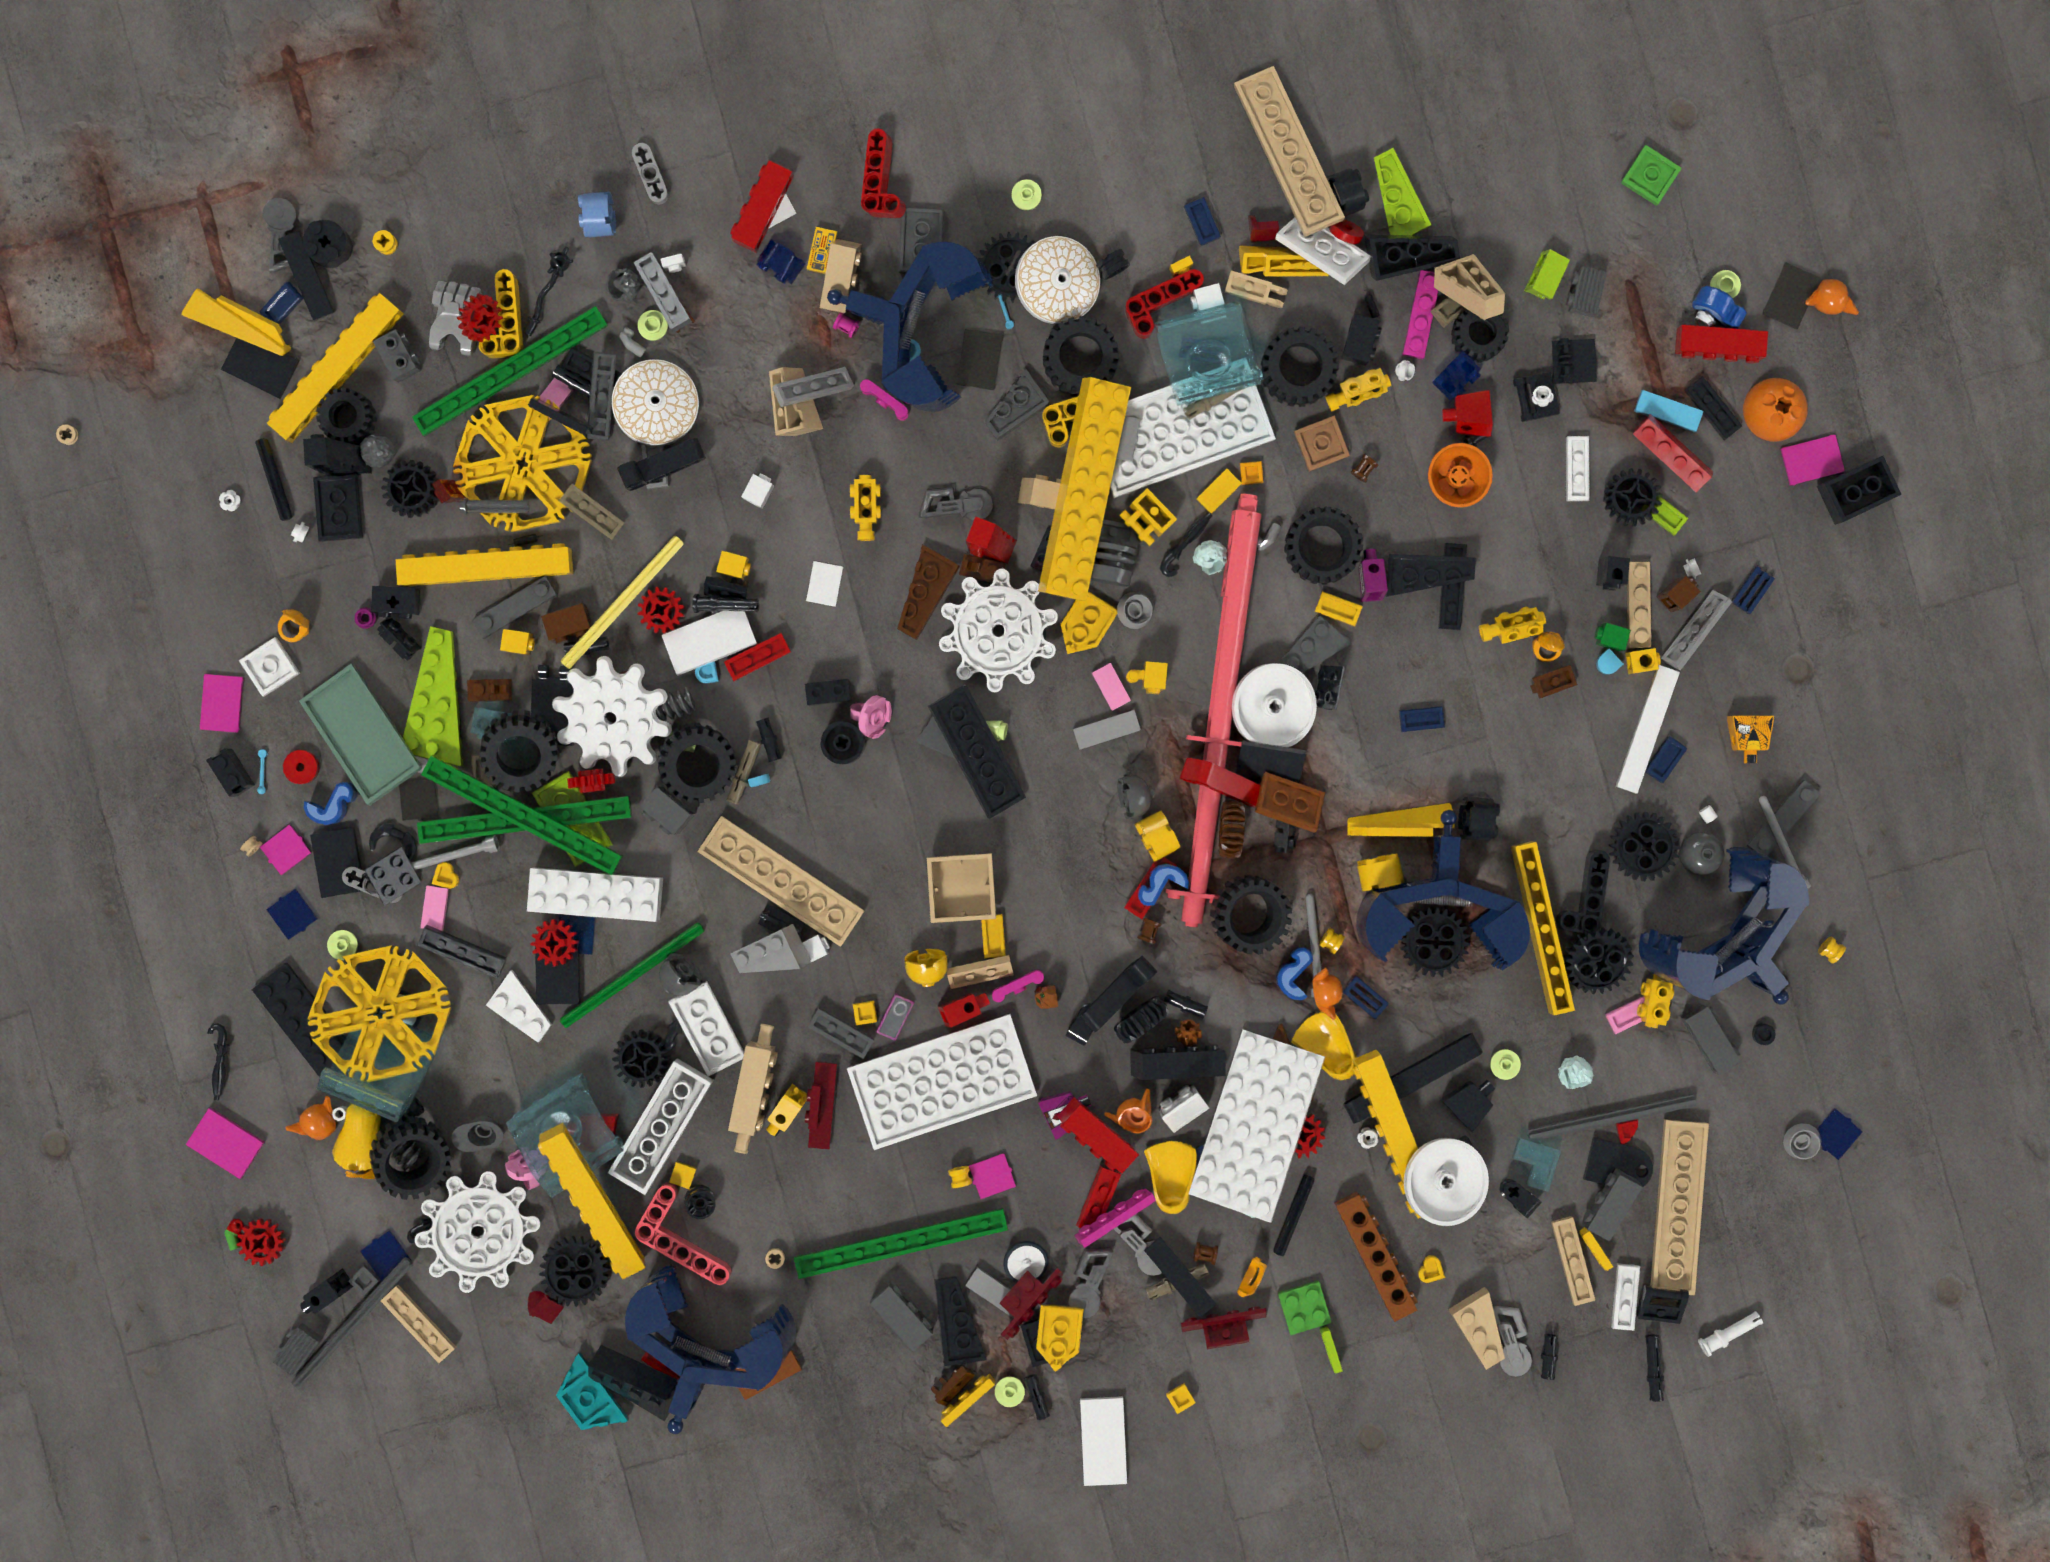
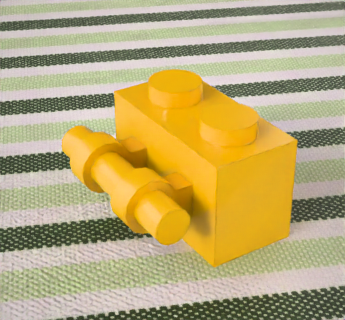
M1148 488L1129 506L1135 512L1133 515H1130L1126 509L1120 514V517L1125 521L1124 524L1128 528L1131 527L1139 535L1138 538L1141 541L1144 540L1148 546L1155 541L1150 535L1152 531L1160 537L1177 520ZM1138 518L1148 526L1146 529L1136 521Z
M1146 661L1143 670H1130L1126 675V679L1129 683L1142 680V689H1146V693L1160 694V691H1164L1166 688L1168 663Z

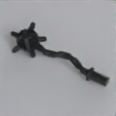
M565 247L562 252L549 254L551 257V267L547 272L549 274L552 273L548 284L538 295L533 317H528L530 320L523 333L532 336L537 324L541 323L538 319L541 314L544 297L556 283L558 274L560 277H563L568 265L573 263V259H569L567 256L568 247Z

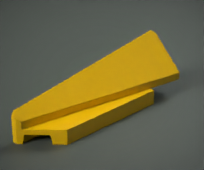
M1239 246L1242 274L1263 271L1264 276H1329L1289 248Z
M197 288L182 311L181 315L280 356L285 355L291 350L290 345H286L281 336L282 329L278 323L222 295L215 300Z
M1445 803L1351 817L1347 820V835L1433 837V828H1444V824L1441 822V814L1445 810H1452V805Z

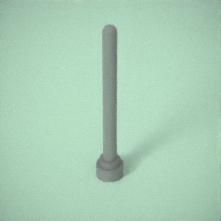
M1761 796L1759 803L1787 865L1794 867L1800 873L1767 797ZM1801 874L1806 882L1807 888H1810L1811 884L1808 878L1805 877L1804 874Z
M490 835L485 837L482 843L411 862L414 870L481 851L497 852L500 850L496 835Z
M1307 894L1306 907L1310 947L1313 955V976L1321 971L1314 896ZM1312 984V988H1310V990H1311V997H1314L1313 984Z

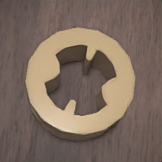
M62 425L57 429L56 437L61 443L72 445L78 440V431L70 425ZM70 429V434H72L71 439L66 438V440H64L63 438H65V436H63V432H68Z
M252 836L242 845L240 850L246 851V855L250 857L262 846V842L256 841V836Z
M772 1248L766 1254V1264L773 1269L781 1267L785 1260V1254L778 1248ZM770 1254H779L781 1256L779 1257L780 1263H771L770 1259L772 1257H770Z

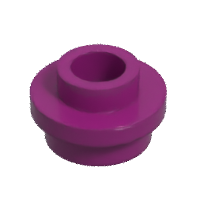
M363 607L357 610L354 620L360 628L369 629L375 625L377 616L376 613L371 612V608ZM365 614L369 615L368 622L363 621V616Z

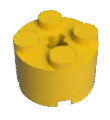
M1161 810L1134 824L1154 862L1180 848L1177 837Z
M1397 853L1357 861L1362 891L1405 883L1400 858Z

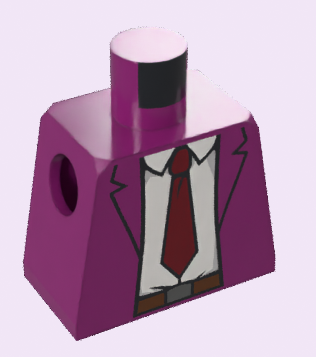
M1366 549L1363 551L1364 560L1359 565L1361 602L1382 601L1388 591L1384 559H1377L1376 549Z
M1072 1091L1038 1100V1104L1055 1140L1067 1133L1060 1127L1062 1122L1057 1115L1074 1098ZM1087 1094L1077 1098L1087 1108L1092 1106Z

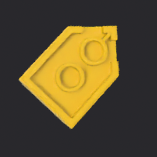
M1089 591L1086 601L1075 600L1060 624L1067 654L1096 648L1117 616V609Z
M1042 1304L1040 1307L1036 1349L1055 1372L1069 1359L1079 1353L1083 1308Z

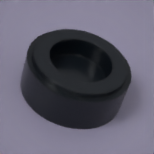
M1765 1023L1756 1025L1752 1031L1753 1040L1760 1045L1771 1044L1776 1036L1774 1028Z

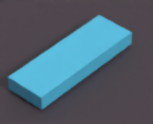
M1645 390L1640 392L1634 409L1635 412L1646 416L1651 414L1660 421L1692 432L1697 431L1703 414L1702 410Z

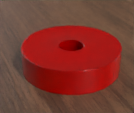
M1346 219L1329 227L1330 232L1335 237L1350 244H1359L1364 236V231L1358 225Z
M306 750L291 752L283 762L284 775L295 784H308L319 773L318 759L313 753ZM300 763L304 765L303 771L298 769Z

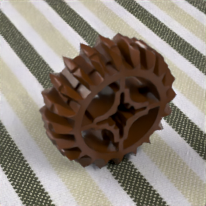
M1230 800L1222 804L1218 851L1221 857L1233 859L1241 856L1245 829V806L1243 802Z

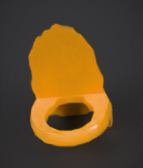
M282 610L283 615L278 622V633L282 639L288 642H297L309 634V619L297 610ZM291 620L300 625L299 633L294 638L286 637L283 634L282 627L286 621Z
M1544 632L1532 641L1534 655L1543 662L1554 661L1565 648L1562 637L1559 633ZM1542 647L1556 653L1551 658H1543L1539 654V649Z

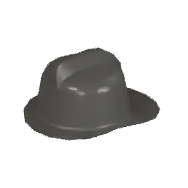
M479 1116L470 1123L458 1126L451 1135V1142L454 1147L461 1151L472 1152L497 1147L502 1143L504 1136L502 1129L499 1127L498 1120H494L489 1116Z

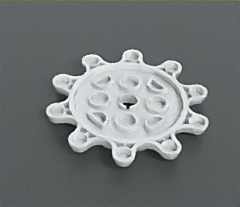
M1006 569L996 570L993 583L988 587H982L975 578L967 577L962 582V588L966 594L964 603L960 605L946 603L942 606L941 613L943 617L953 622L954 630L950 635L940 639L939 647L944 652L957 651L961 654L962 662L956 672L961 680H967L974 673L982 672L987 677V688L991 692H999L1002 689L1003 680L1008 674H1014L1022 683L1030 684L1035 678V674L1031 669L1032 659L1037 656L1052 658L1055 655L1056 648L1052 643L1044 639L1043 630L1057 622L1058 614L1053 609L1040 610L1036 607L1035 598L1039 594V584L1036 581H1029L1023 588L1014 589L1010 585V574ZM998 624L1004 627V635L1000 637L995 636L993 632L994 627Z
M601 656L596 661L597 672L595 675L586 676L576 668L571 669L567 673V679L574 688L572 696H558L552 702L553 709L565 714L568 718L567 727L558 732L557 739L564 745L575 742L582 747L583 753L580 757V765L583 768L591 769L598 760L604 759L610 763L614 775L622 777L628 771L627 761L631 757H637L647 765H651L656 761L657 755L650 746L651 739L655 736L667 737L672 732L671 724L660 720L656 715L657 707L664 704L668 696L666 691L660 688L653 691L644 689L641 681L645 670L642 665L633 664L626 673L619 674L614 670L612 660L607 656ZM607 712H612L616 715V722H609L605 718Z
M484 1172L480 1177L479 1184L473 1188L466 1187L458 1176H452L446 1182V1187L449 1191V1197L446 1201L436 1202L435 1200L427 1199L422 1203L421 1210L432 1219L433 1225L429 1230L419 1232L415 1236V1244L420 1248L429 1247L436 1251V1260L429 1267V1273L433 1277H441L448 1271L458 1273L460 1276L459 1288L462 1292H471L475 1288L477 1279L482 1276L490 1277L496 1287H505L509 1282V1276L506 1272L509 1263L516 1261L526 1265L533 1261L534 1254L524 1246L523 1237L527 1233L537 1231L540 1227V1220L535 1216L526 1217L520 1214L519 1205L526 1197L524 1188L518 1186L508 1193H500L496 1189V1175L493 1172ZM481 1226L484 1229V1234L479 1237L474 1236L471 1231L472 1228Z

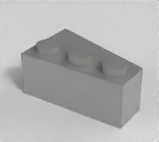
M793 924L730 953L739 973L801 969L812 963Z

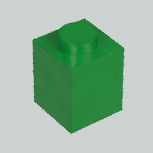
M1603 623L1601 627H1597L1595 632L1596 645L1620 652L1625 651L1631 630Z

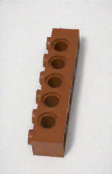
M1356 1191L1334 1202L1393 1321L1396 1322L1418 1311L1415 1306L1418 1301L1412 1291L1408 1292L1405 1286L1408 1284L1403 1272L1399 1273L1396 1265L1399 1263L1393 1253L1389 1254L1386 1248L1389 1245L1384 1234L1380 1235L1376 1228L1379 1226L1374 1214L1370 1216L1366 1209L1370 1205L1365 1196L1360 1197ZM1357 1212H1362L1364 1215L1360 1222L1353 1221V1216ZM1365 1232H1373V1237L1370 1241L1363 1240ZM1376 1251L1383 1252L1382 1258L1379 1260L1372 1259V1255ZM1386 1270L1392 1271V1276L1389 1279L1382 1278V1274ZM1394 1290H1402V1294L1399 1298H1392V1292Z

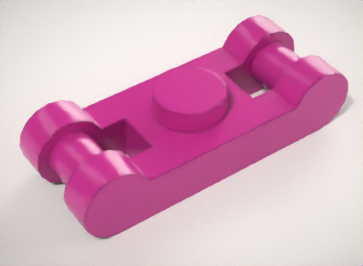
M867 379L860 383V388L864 395H873L877 398L875 402L884 409L887 407L895 411L898 420L904 421L908 418L907 408L876 384Z
M1034 970L994 989L992 993L993 1000L995 1002H1002L1005 995L1011 992L1018 994L1026 990L1025 986L1032 982L1040 984L1044 980L1043 972L1041 970Z

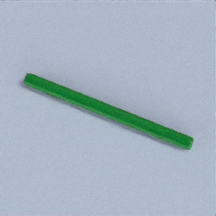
M699 922L694 924L560 1018L561 1024L565 1028L571 1026L665 960L670 954L675 953L705 931L703 926Z

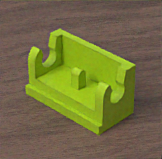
M1551 249L1542 251L1524 291L1541 299H1553L1570 259Z

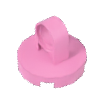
M876 695L868 699L866 703H855L850 706V717L859 722V730L862 735L876 739L885 732L886 729H883L886 722H890L892 713L891 703L886 701V698Z
M529 1147L519 1149L508 1156L509 1161L505 1162L508 1176L514 1180L523 1181L528 1190L540 1185L539 1176L543 1175L549 1168V1159L547 1155L543 1156L539 1148H537V1151H530Z

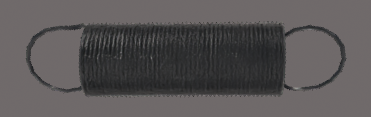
M1365 296L1364 299L1372 318L1380 317L1373 296Z
M530 534L513 539L514 543L512 544L518 547L537 542L539 536Z

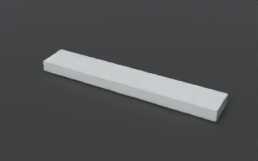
M1658 665L1659 670H1656L1615 786L1635 794L1638 793L1680 673Z

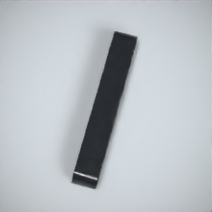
M1473 1033L1462 1036L1390 1076L1398 1099L1406 1097L1481 1055L1483 1051ZM1362 1093L1343 1103L1354 1124L1371 1116L1367 1108L1370 1105L1368 1098L1364 1099Z

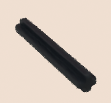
M265 438L255 441L279 518L281 521L290 520L293 516L269 442Z
M1305 1174L1301 1180L1273 1249V1252L1279 1256H1284L1314 1184L1315 1179L1312 1176Z

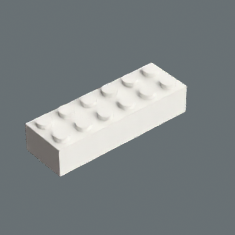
M537 867L530 868L527 911L657 922L660 920L663 878L624 874L610 875L599 872Z
M677 1058L672 1063L608 1173L645 1195L650 1190L714 1080Z

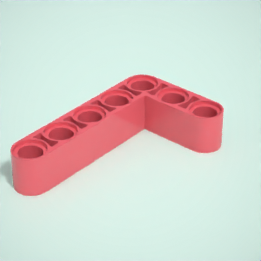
M669 1182L662 1184L635 1229L636 1238L717 1285L726 1283L732 1273L728 1263L661 1226L678 1195V1188L675 1184ZM665 1188L670 1189L673 1196L665 1198L662 1190ZM653 1207L661 1209L662 1215L660 1217L652 1214ZM648 1226L651 1230V1235H644L641 1232V1227ZM660 1237H667L670 1245L663 1246L660 1243ZM680 1247L686 1248L689 1255L686 1257L681 1256L678 1249ZM704 1258L707 1261V1266L700 1267L697 1264V1259ZM723 1269L726 1272V1277H718L715 1270Z

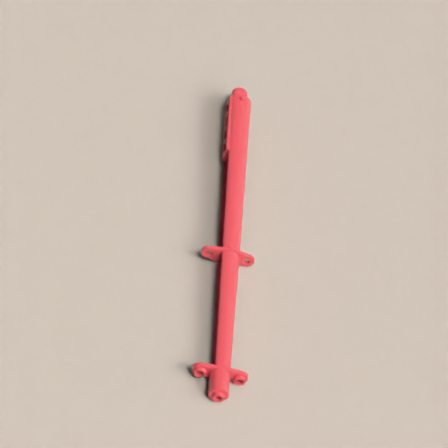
M1240 494L1238 508L1232 511L1226 552L1227 562L1224 566L1221 588L1223 603L1206 737L1191 735L1186 737L1188 740L1205 742L1203 760L1214 763L1222 768H1225L1228 745L1241 746L1242 743L1229 741L1233 717L1232 699L1238 682L1262 515L1256 512L1257 496L1251 494ZM1202 785L1199 787L1188 889L1185 891L1166 888L1167 898L1180 899V895L1184 896L1181 921H1184L1185 926L1198 927V924L1203 923L1206 899H1210L1209 903H1212L1213 899L1218 900L1220 897L1217 894L1207 893L1221 794Z

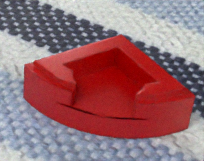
M1638 1119L1615 1123L1620 1144L1629 1142L1638 1128Z

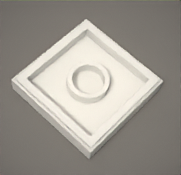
M277 637L269 640L239 660L263 697L300 674Z

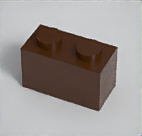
M1684 576L1672 581L1656 597L1670 612L1682 610L1701 591L1697 588L1698 584L1693 578Z
M584 603L541 616L548 640L555 641L556 644L568 641V637L576 635L577 638L582 637L592 626L587 606Z

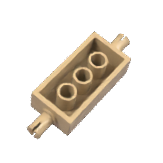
M761 1024L758 1041H750L745 1047L728 1131L738 1133L734 1149L738 1153H748L750 1137L754 1136L757 1131H760L764 1123L765 1116L761 1115V1113L768 1104L769 1094H766V1090L771 1086L774 1075L770 1071L771 1067L773 1068L776 1065L778 1052H775L776 1046L770 1045L774 1026L768 1024Z

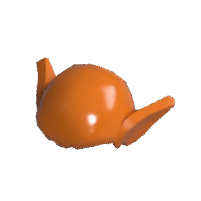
M1837 279L1823 280L1817 290L1805 301L1806 305L1815 306L1818 311L1824 314L1836 315L1845 312L1858 315L1859 313L1853 300L1848 296L1849 293L1846 285Z
M1325 967L1313 978L1314 998L1317 1007L1332 1020H1335L1334 1005L1342 999L1343 987L1339 978L1329 974Z
M1146 1088L1142 1100L1138 1098L1127 1099L1119 1105L1116 1115L1105 1112L1104 1116L1110 1118L1124 1130L1126 1129L1137 1134L1145 1132L1152 1125L1150 1089Z
M326 1096L323 1104H314L306 1108L301 1113L299 1122L286 1126V1131L308 1135L315 1140H324L336 1130V1121L332 1115L333 1109L330 1097Z

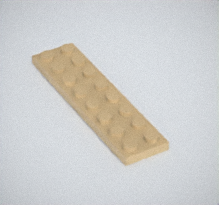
M1274 66L1235 82L1234 88L1304 237L1343 221L1345 216Z
M723 816L719 818L697 851L840 947L865 911Z
M1664 1119L1651 1272L1652 1288L1675 1291L1685 1289L1689 1291V1295H1695L1709 1124L1706 1122Z

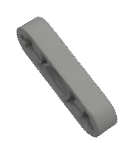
M638 143L632 149V156L647 194L653 203L663 204L667 201L669 193L654 155L647 144ZM640 149H643L644 152L648 151L645 154L648 161L646 164H644L640 156H637L640 154ZM649 168L656 170V176L653 179H646L644 176L645 171ZM653 184H657L658 189L664 191L659 199L653 196L655 194Z
M349 867L344 870L342 880L346 885L380 898L376 891H369L366 888L368 881L366 878L363 881L362 888L357 886L360 882L353 880L352 883L348 882L347 872L351 873L354 870L356 871V876L362 878V874L365 871L356 867ZM403 894L395 900L391 901L390 903H396L400 901Z

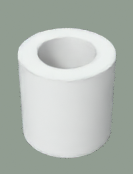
M1710 805L1699 811L1706 824L1718 817Z
M340 1106L334 1109L332 1113L333 1118L337 1121L344 1120L347 1107ZM339 1110L343 1112V1116L339 1115Z

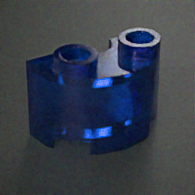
M770 239L756 260L758 262L756 265L765 272L768 270L776 273L774 277L783 284L787 281L791 285L806 263L796 257L795 253L779 242L775 243L772 239Z
M1462 351L1432 383L1451 400L1453 397L1462 395L1466 391L1463 387L1468 382L1473 384L1481 376L1479 373L1481 368Z

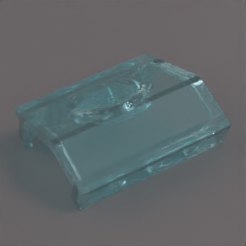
M1239 302L1154 323L1160 353L1177 406L1261 384L1260 380H1264L1262 371L1255 364L1245 334L1241 316L1243 311Z
M377 1011L373 1016H378L381 1019L383 1018V1013ZM406 1024L422 1042H428L432 1038V1034ZM361 1030L349 1032L338 1053L342 1059L350 1060L352 1058ZM385 1035L374 1064L378 1070L400 1066L405 1062V1056ZM427 1050L432 1060L430 1061L425 1056L421 1057L420 1063L423 1065V1068H419L416 1063H413V1066L418 1071L368 1083L369 1073H367L366 1080L362 1082L360 1080L361 1072H356L352 1079L349 1077V1072L352 1068L349 1069L346 1076L333 1063L330 1069L325 1067L322 1070L317 1089L394 1122H398L410 1107L435 1056L431 1051Z
M583 1073L570 1077L565 1084L559 1088H553L547 1096L541 1100H535L531 1103L530 1107L524 1111L517 1112L513 1115L512 1119L506 1122L532 1175L551 1198L564 1189L560 1185L558 1173L552 1172L548 1164L550 1160L547 1155L543 1156L538 1148L539 1134L564 1123L592 1171L624 1151L622 1139L619 1135L614 1136L594 1104L587 1089V1078Z

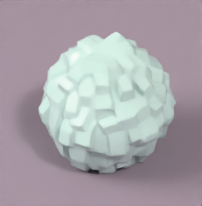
M1204 541L1195 549L1193 561L1201 566L1202 571L1208 575L1219 573L1227 562V549L1220 542Z
M1579 1056L1565 1058L1558 1074L1561 1083L1568 1089L1585 1087L1591 1084L1594 1076L1591 1065Z

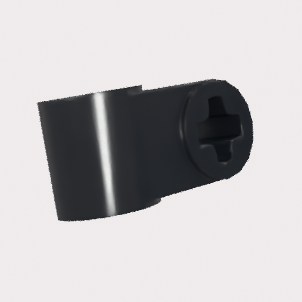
M1091 1003L1081 1007L1065 1035L1083 1046L1086 1045L1093 1030L1080 1016Z
M1506 1179L1500 1184L1499 1190L1501 1195L1527 1219L1542 1203L1531 1192L1512 1179ZM1510 1187L1514 1190L1512 1194L1508 1190Z

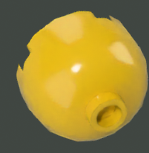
M925 949L927 953L919 954L918 950L908 953L905 956V969L909 978L915 983L922 984L923 987H931L945 976L947 972V955L943 950Z

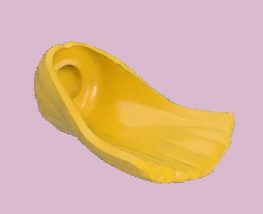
M1321 1011L1308 1017L1296 1030L1292 1043L1300 1049L1324 1056L1325 1060L1322 1069L1332 1078L1337 1080L1351 1078L1354 1075L1352 1067H1355L1352 1059L1357 1058L1338 1016L1336 1015V1019L1332 1020Z
M368 1098L357 1099L347 1108L344 1125L332 1150L334 1161L345 1170L366 1171L372 1168L369 1152L373 1150L371 1146L373 1139L378 1141L376 1134L380 1130L381 1120L380 1109L376 1102Z
M1166 1141L1154 1144L1147 1148L1144 1153L1150 1167L1156 1203L1165 1213H1180L1189 1202V1191L1196 1169V1149L1192 1145L1181 1141Z

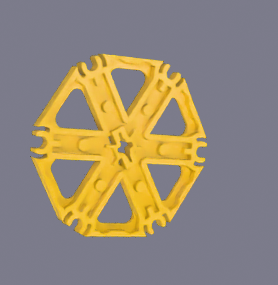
M534 395L484 405L488 408L489 413L485 409L480 408L479 410L483 413V417L477 419L474 415L471 416L476 425H473L468 419L453 464L454 468L462 466V469L457 468L453 470V473H462L463 478L460 481H455V483L460 486L466 484L458 489L468 500H480L475 494V487L477 485L505 479L499 500H523L528 486L548 508V513L545 516L529 520H521L519 513H480L490 525L493 524L495 519L494 527L496 528L499 527L500 522L505 521V530L508 532L511 529V523H513V527L510 532H516L559 523L560 521L557 519L556 514L565 520L566 517L562 514V510L567 507L558 501L564 493L544 471L576 465L579 473L574 486L583 491L592 460L583 461V459H590L592 457L590 453H582V449L590 445L588 442L581 441L588 439L583 434L565 425L563 426L572 435L570 442L540 448L548 422L552 418L529 407V401L531 398H534ZM547 399L546 403L551 405V401ZM553 402V405H552V406H554L555 408L561 410V409ZM525 408L527 414L517 442L500 423L498 417L503 411ZM477 434L483 435L501 457L470 463L467 456L474 436ZM526 458L525 462L528 463V466L520 470L517 462Z
M392 945L342 956L347 962L346 965L342 960L337 959L336 961L340 965V969L335 971L329 966L328 970L333 975L332 977L326 971L324 972L308 1016V1020H310L308 1025H317L318 1029L315 1032H311L310 1035L311 1037H318L312 1040L346 1077L350 1068L352 1069L349 1072V1077L353 1079L356 1072H361L360 1080L362 1082L366 1080L367 1073H369L367 1083L415 1072L418 1069L413 1066V1063H416L419 1068H423V1065L420 1063L421 1057L425 1056L430 1061L432 1060L427 1050L431 1051L434 1056L436 1054L451 1011V1007H449L451 1005L450 1001L443 1002L441 998L449 993L448 990H441L447 989V987L413 951L410 957L409 949H406L403 956L398 955V946L394 947L393 954H391ZM383 959L386 963L376 991H374L355 969L359 963ZM409 969H417L431 984L429 991L398 997ZM333 986L340 987L358 1006L328 1014L323 1012V1005L327 994ZM378 1008H381L382 1011H386V1013L382 1015L383 1018L379 1019L378 1016H373L375 1013H377ZM435 1014L438 1020L432 1038L428 1042H422L402 1021L422 1015ZM361 1030L350 1060L342 1059L329 1045V1040L332 1036ZM385 1035L405 1056V1062L400 1066L378 1070L374 1064Z

